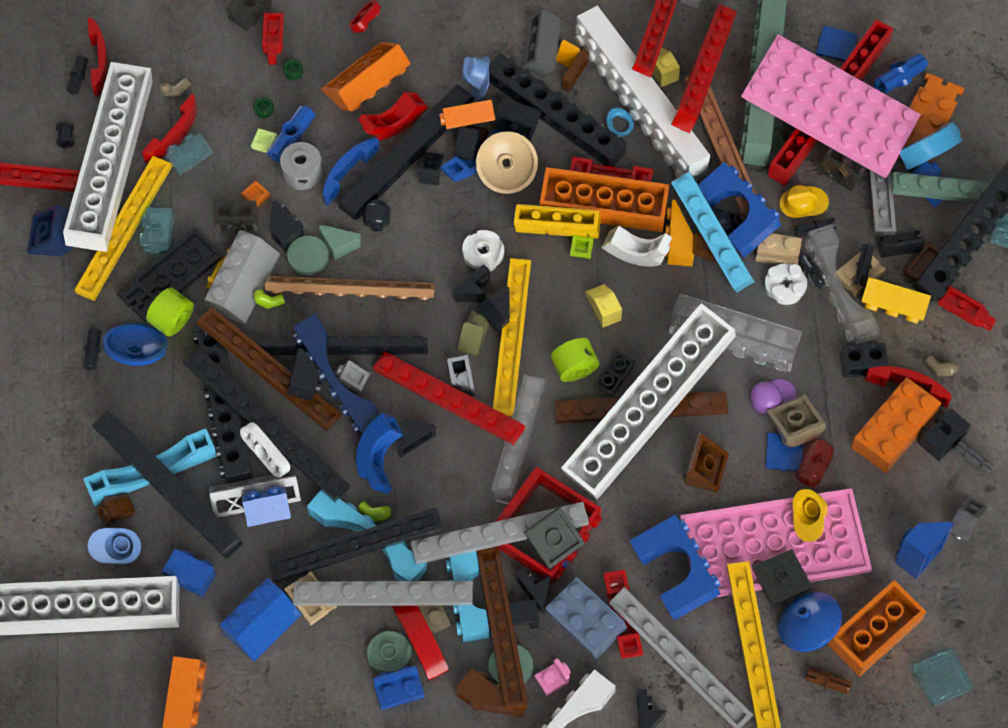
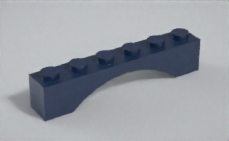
M313 314L293 327L295 331L293 337L299 346L304 345L307 350L305 353L312 363L315 362L319 368L317 370L320 372V379L322 381L326 379L330 385L327 389L333 399L338 397L341 405H339V408L344 416L349 415L353 420L351 426L357 435L359 433L363 434L368 425L380 415V412L373 402L351 393L336 378L327 356V331L316 314Z

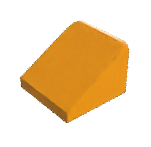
M563 40L556 56V61L569 69L579 55L580 48Z

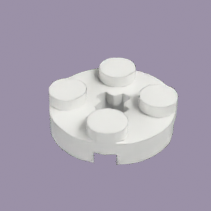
M479 230L476 234L467 236L462 247L464 262L476 270L483 264L490 271L495 270L504 257V245L500 237L488 230ZM486 247L488 252L481 254L477 250Z
M778 264L771 267L768 271L764 283L765 291L770 298L772 297L777 300V303L783 305L794 304L805 294L807 278L801 267L797 264ZM783 280H787L791 284H789L788 288H785V285H781L780 283H782Z

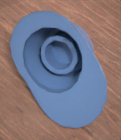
M484 56L482 59L476 57L464 58L462 79L471 86V93L475 101H480L488 89L490 61L488 56Z
M125 528L99 529L91 535L87 545L92 558L102 563H131L139 556L141 551V542L137 534Z

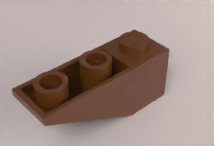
M472 668L455 688V695L472 709L519 718L525 717V709L505 711L500 685L492 684L488 681L489 677L480 670L477 672Z

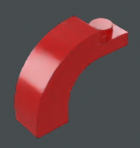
M404 92L399 100L387 111L377 115L362 114L358 121L363 125L362 128L366 133L374 138L376 137L379 141L386 140L411 126L428 106L417 93Z

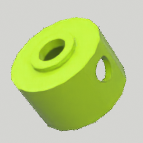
M167 288L150 305L146 316L147 322L166 336H173L190 319L194 304L174 288Z
M577 338L560 345L551 353L550 357L562 382H573L582 379L594 372L600 364L587 338Z

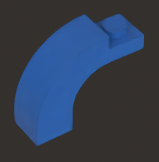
M381 413L362 434L357 448L356 466L359 477L369 480L368 483L373 490L387 494L392 490V487L384 471V456L389 446L403 434L396 418L385 413Z

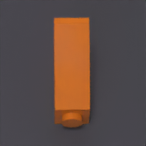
M492 100L442 109L443 113L439 114L441 126L445 125L446 129L495 120Z

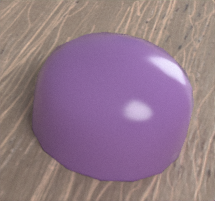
M783 379L760 382L753 387L750 394L752 407L763 414H767L768 409L796 399L794 386Z

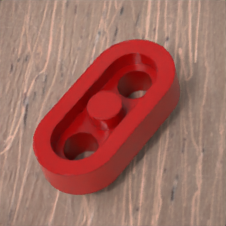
M376 0L366 3L351 20L349 28L354 33L364 32L368 28L369 22L380 14V4Z

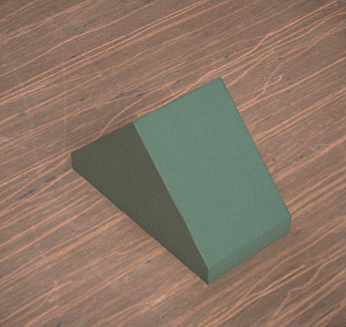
M320 225V238L327 245L328 251L334 260L361 247V234Z

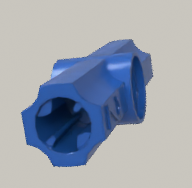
M915 54L905 61L890 65L889 71L876 78V81L873 83L875 89L887 94L896 87L910 84L914 76L926 70L928 65L927 59L922 54Z
M305 105L300 106L290 121L282 125V132L267 151L268 156L272 160L279 163L285 148L291 144L301 142V136L315 118V113Z

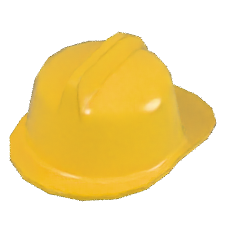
M796 185L786 191L780 198L781 211L791 218L820 215L827 210L829 205L827 194L822 189L812 186Z
M810 489L799 490L793 498L794 529L797 536L806 542L816 541L821 536L824 529V518L828 512V506L824 498Z

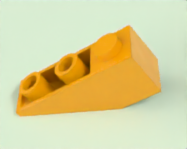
M672 200V206L667 207L666 220H670V226L666 225L665 233L672 237L669 243L670 249L665 255L668 257L667 265L693 266V233L676 200Z

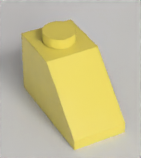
M661 48L652 74L659 86L663 87L679 80L680 66L671 51Z
M603 284L585 291V295L602 328L621 321L622 308L610 288Z

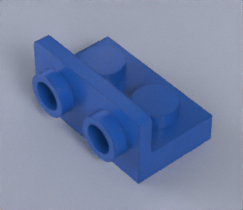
M403 666L397 672H383L373 679L381 710L425 698L417 666Z

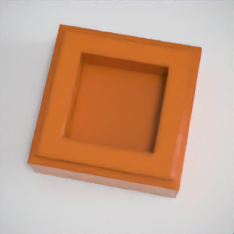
M254 181L241 192V197L256 209L270 197V192L260 183Z

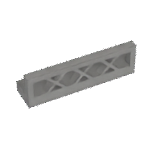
M295 470L289 471L281 478L271 474L209 487L213 513L217 517L245 512L244 507L237 503L241 496L253 490H258L259 492L268 491L267 489L273 486H280L281 488L294 486L295 496L287 497L288 503L301 501ZM225 499L231 503L228 509L218 511L216 501Z

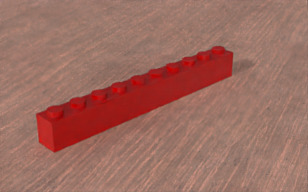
M876 19L840 69L862 81L890 43L894 28ZM796 128L770 163L768 177L786 186L818 140Z

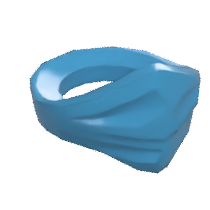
M612 108L607 114L606 124L609 131L614 135L623 137L629 135L633 130L634 122L626 110ZM617 116L624 118L629 124L628 129L624 132L615 130L612 122L613 118Z

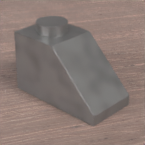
M968 496L951 522L954 524L951 534L957 539L967 541L988 506Z

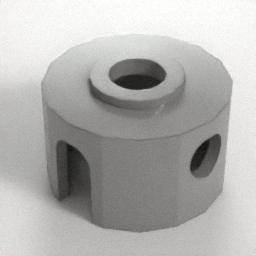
M298 142L284 149L281 154L280 165L283 179L287 185L297 190H306L317 185L322 178L323 168L321 156L316 147L309 143ZM305 157L306 162L297 164L295 159Z

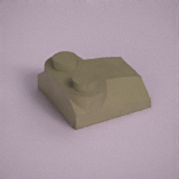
M805 394L797 399L767 410L768 416L781 435V442L787 447H796L819 437L826 429L824 420Z

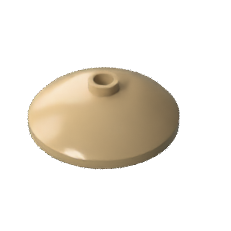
M496 133L487 138L478 150L476 157L478 175L482 182L495 192L504 194L519 192L526 188L536 175L538 158L535 148L527 138L518 133ZM508 159L510 161L509 166H503L502 161Z

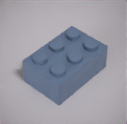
M577 577L545 608L548 616L595 660L627 629L625 621Z

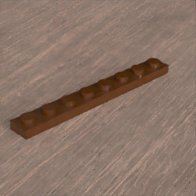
M213 307L197 320L198 326L326 432L341 418L342 414L316 393L312 401L287 395L291 372Z
M726 391L687 393L668 417L728 414ZM621 397L555 401L556 424L601 421Z
M498 546L478 550L476 554L504 709L505 711L525 709L528 707V701Z

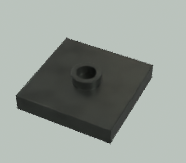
M561 507L556 508L523 532L548 569H551L585 544Z
M793 549L752 566V570L771 607L812 590V585Z

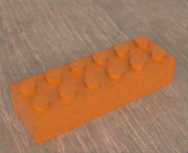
M546 167L540 206L600 210L601 224L663 233L669 185Z

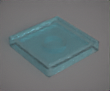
M952 648L917 663L911 668L932 708L965 694L974 688Z

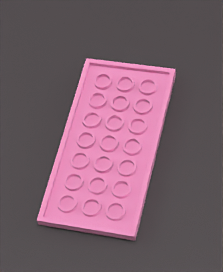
M779 34L776 36L741 96L884 178L890 173L921 115Z
M852 488L818 493L826 501L828 512L824 518L823 532L813 542L801 540L795 532L793 498L680 515V521L684 519L690 529L687 532L690 539L694 537L700 549L697 550L699 556H705L710 565V568L707 569L709 574H715L721 586L717 587L721 595L717 597L732 595L727 564L749 561L754 589L759 591L763 589L752 570V566L793 549L810 582L871 573L872 567ZM688 557L689 565H690V569H691V561H690V558Z

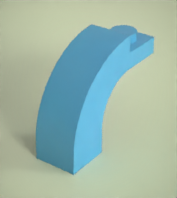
M951 121L934 133L905 146L901 150L900 156L907 170L942 154L962 142L960 130Z

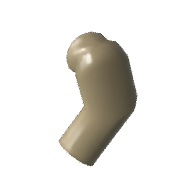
M183 78L177 85L163 82L160 85V90L166 97H178L191 86V83L186 78Z
M933 355L925 360L926 365L939 377L952 376L957 372V365L953 362L939 363Z

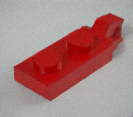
M264 13L262 49L263 54H268V65H276L277 54H282L284 13Z
M952 286L947 288L946 294L938 301L939 306L973 326L975 325L978 328L981 326L989 331L992 330L996 319L988 315L989 311L986 310V306Z

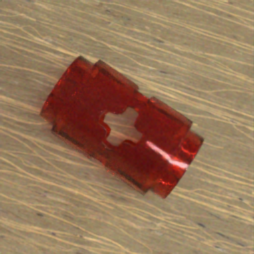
M816 439L814 443H811L805 458L797 470V480L812 488L820 484L826 469L834 457V447L820 439Z

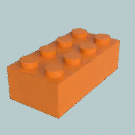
M906 377L855 436L851 448L884 473H887L935 417L941 402Z
M893 580L839 629L835 637L828 643V646L860 677L923 620L927 611Z

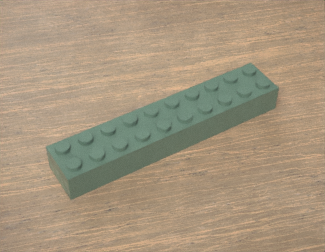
M757 0L748 84L776 36L779 34L783 37L787 0ZM747 100L740 155L743 156V164L767 167L772 142L774 115Z

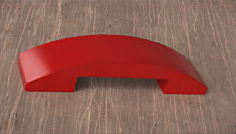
M88 18L89 38L92 46L97 45L99 68L91 69V84L94 96L99 97L107 78L109 59L99 26L92 18Z
M191 94L179 108L181 118L161 141L153 138L142 151L144 163L148 164L152 156L160 159L163 158L183 141L195 120L197 112L195 95Z
M572 157L570 171L652 182L654 169L633 166V170L593 164L591 159Z
M892 366L873 367L868 370L865 380L867 382L886 388L888 380L901 384L907 377L941 402L940 406L948 408L952 395L942 385L926 375L906 368Z
M625 569L603 573L608 606L625 621L627 627L616 638L621 659L643 656L639 633L609 604L624 587L629 590Z
M417 605L391 606L408 636L428 680L448 672L449 669L419 607Z

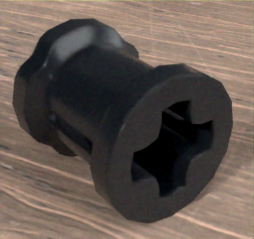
M59 122L56 124V131L58 132L56 145L65 149L73 147L75 145L72 137L74 124L70 122Z

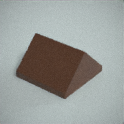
M702 433L698 434L685 484L718 492L729 453Z

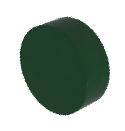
M296 59L286 61L283 65L284 76L289 80L299 79L303 75L302 63Z
M267 97L258 98L253 104L254 113L260 118H268L274 112V104Z

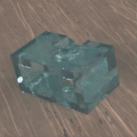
M147 207L146 215L142 216V227L145 228V231L140 234V246H143L145 254L162 255L171 248L174 225L172 208Z

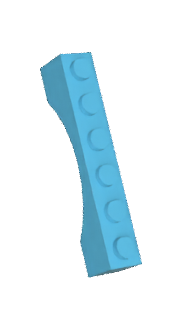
M688 172L671 182L733 289L739 292L755 282L719 223L691 173Z
M203 429L186 436L179 443L156 457L173 474L213 459L217 455L207 429ZM132 466L102 470L83 478L94 506L100 505L104 497L130 493L150 484Z
M322 491L307 506L308 515L325 527H341L359 532L376 526L372 518L358 513L357 508L350 502L345 503L339 498L334 503ZM405 542L381 549L390 563L393 577L398 581H419L427 572V562L416 565L413 552L409 550Z

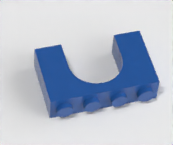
M723 162L698 186L711 209L723 199L731 196L741 197L749 202V214L746 220L728 236L737 252L745 258L781 226L778 220L780 215L773 207L768 209L765 205L766 200L759 193L755 195L751 191L753 189L752 185L746 179L742 181L738 177L740 173L733 165L729 167Z
M676 515L630 540L643 565L668 552H681L690 558L691 569L685 581L660 595L674 621L721 595L717 588L721 586L715 574H709L707 569L710 568L707 559L705 556H699L697 552L700 549L694 537L691 539L688 537L687 532L690 529L684 519L679 521Z

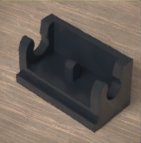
M915 228V231L911 233L884 237V233L879 234L876 241L881 258L920 252L925 243L924 236H920L921 228Z

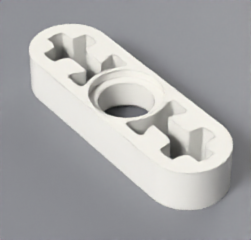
M249 423L241 428L240 434L244 442L275 477L281 478L290 471V464L255 423Z

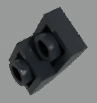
M617 351L608 366L601 372L594 386L613 396L627 378L636 362Z

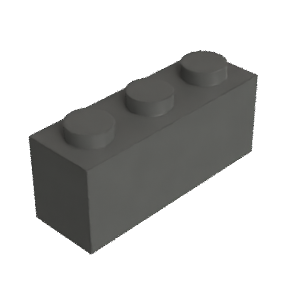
M543 9L530 16L523 68L541 77L555 70L557 65L556 56L559 48L558 40L561 32V18Z

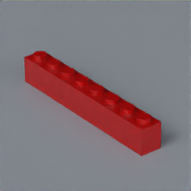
M720 3L718 4L706 30L671 126L690 134L699 117L737 11Z

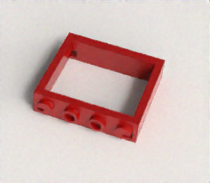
M535 467L495 521L515 518L540 484L570 504L584 503L586 514L590 516L588 519L589 525L583 526L579 531V535L586 544L590 537L589 532L593 527L596 529L602 521V508L543 470ZM509 543L498 546L501 552L543 579L551 576V584L556 578L559 580L563 576L566 568L562 566L566 560L567 563L568 561L572 562L578 554L577 550L556 564L552 570H549Z

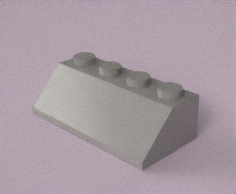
M240 230L204 299L207 311L213 307L225 318L246 325L256 305L253 296L254 292L264 289L267 276L271 275L280 257V253L260 237Z

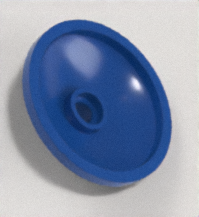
M130 323L118 325L107 331L103 337V349L106 354L113 360L129 366L152 364L160 360L167 352L168 343L166 337L159 330L143 324Z
M810 592L800 595L783 609L777 626L779 637L788 648L794 651L809 652L819 649L829 643L839 631L842 623V611L837 601L826 593Z

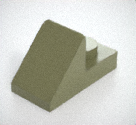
M471 311L468 321L463 324L457 351L478 357L490 326L482 314Z

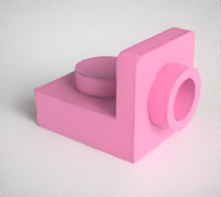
M557 658L554 660L553 665L534 675V679L547 697L569 683L571 672L566 663H561Z

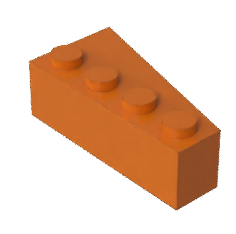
M173 656L162 728H195V725L198 724V708L203 695L202 687L206 675V662L198 659Z

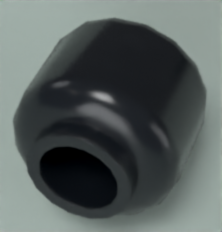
M371 200L369 204L364 206V225L370 227V230L374 232L383 231L384 227L389 226L390 207L385 204V201Z

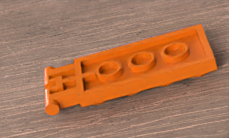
M927 72L924 79L927 81L925 87L920 86L909 107L921 115L904 147L934 133L947 124L957 106L955 99L958 94L962 96L965 88L949 81L945 86L942 84L944 79Z

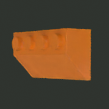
M380 42L323 86L321 90L341 110L353 112L360 108L364 100L374 97L378 89L389 85L392 78L403 74L406 71V67L411 63L399 44Z

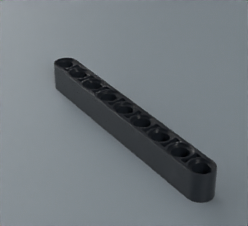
M454 86L342 198L339 203V209L352 219L358 220L363 215L364 206L369 204L371 200H378L448 130L445 125L441 126L439 114L443 113L442 109L473 103L474 96L461 86Z
M109 410L104 412L92 424V427L226 559L243 544Z

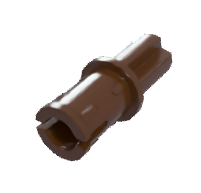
M812 667L809 668L806 681L824 686L826 690L830 688L844 694L850 692L851 681L833 676L832 672L828 674Z

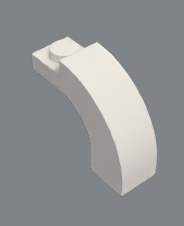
M617 226L609 231L601 248L628 263L653 267L661 265L670 249L669 243L672 237L665 233L655 239H642Z

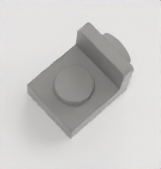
M350 360L342 365L339 364L333 372L341 383L357 393L362 391L370 373Z

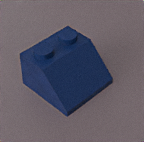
M56 204L33 216L27 248L28 254L61 256L72 250L73 246L65 245L63 234L69 209Z

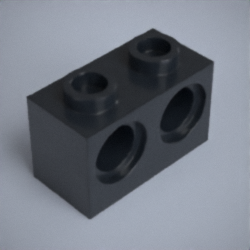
M872 341L867 344L849 343L842 346L840 357L844 378L867 376L869 368L889 366L885 343ZM875 355V356H877L879 359H878V360H875V359H872L870 356ZM849 357H855L858 361H852Z

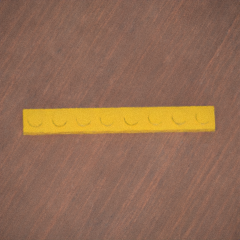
M152 156L115 220L107 252L97 250L75 288L76 294L95 301L172 168L170 162Z
M510 258L507 287H510V322L502 328L493 409L507 416H514L531 270V260Z
M746 561L727 564V573L756 728H781L750 563Z

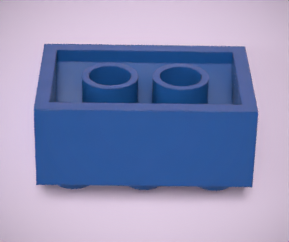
M951 522L918 523L914 529L910 527L902 536L903 540L900 542V548L896 552L898 556L895 563L913 578L917 579L944 548L954 524Z
M267 578L220 624L222 634L255 662L301 616V613L285 593Z

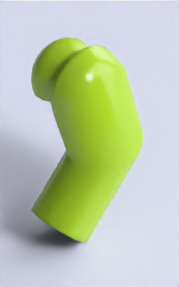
M365 501L358 506V510L363 515H368L374 522L386 520L391 515V509L388 506L372 508Z

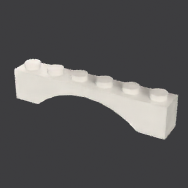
M593 670L590 675L588 673L585 674L579 683L581 686L578 690L570 692L565 700L567 703L562 709L558 707L551 716L553 720L548 726L544 724L541 728H564L579 716L601 710L615 693L616 686L596 670Z

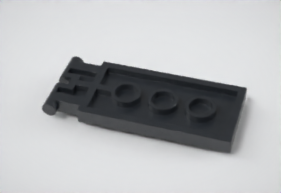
M194 228L132 279L133 284L125 291L120 289L116 295L128 307L136 303L132 310L144 322H147V311L154 299L162 291L172 287L179 293H182L223 259V254Z

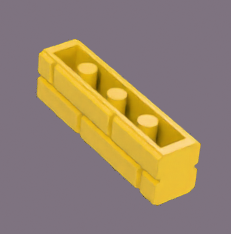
M517 204L514 225L516 232L548 233V235L571 237L575 235L599 239L601 217L600 210Z

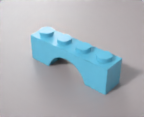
M476 551L452 556L446 560L447 573L452 572L453 580L449 581H472L479 576ZM453 605L454 614L459 615L460 621L456 622L457 635H462L463 642L490 638L486 610L477 608L474 605Z

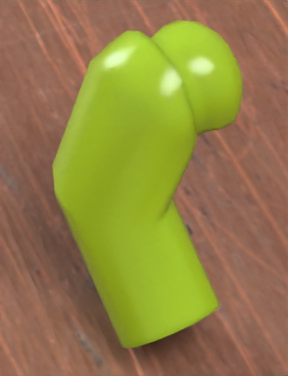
M261 289L254 292V301L265 309L285 304L282 294L270 297L264 294V291Z

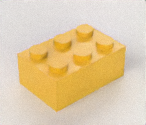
M869 277L861 303L865 304V309L875 312L877 308L886 310L885 315L897 318L898 314L906 316L905 321L918 324V321L924 320L931 296Z

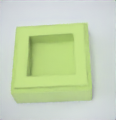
M258 128L251 148L267 153L278 137V134Z

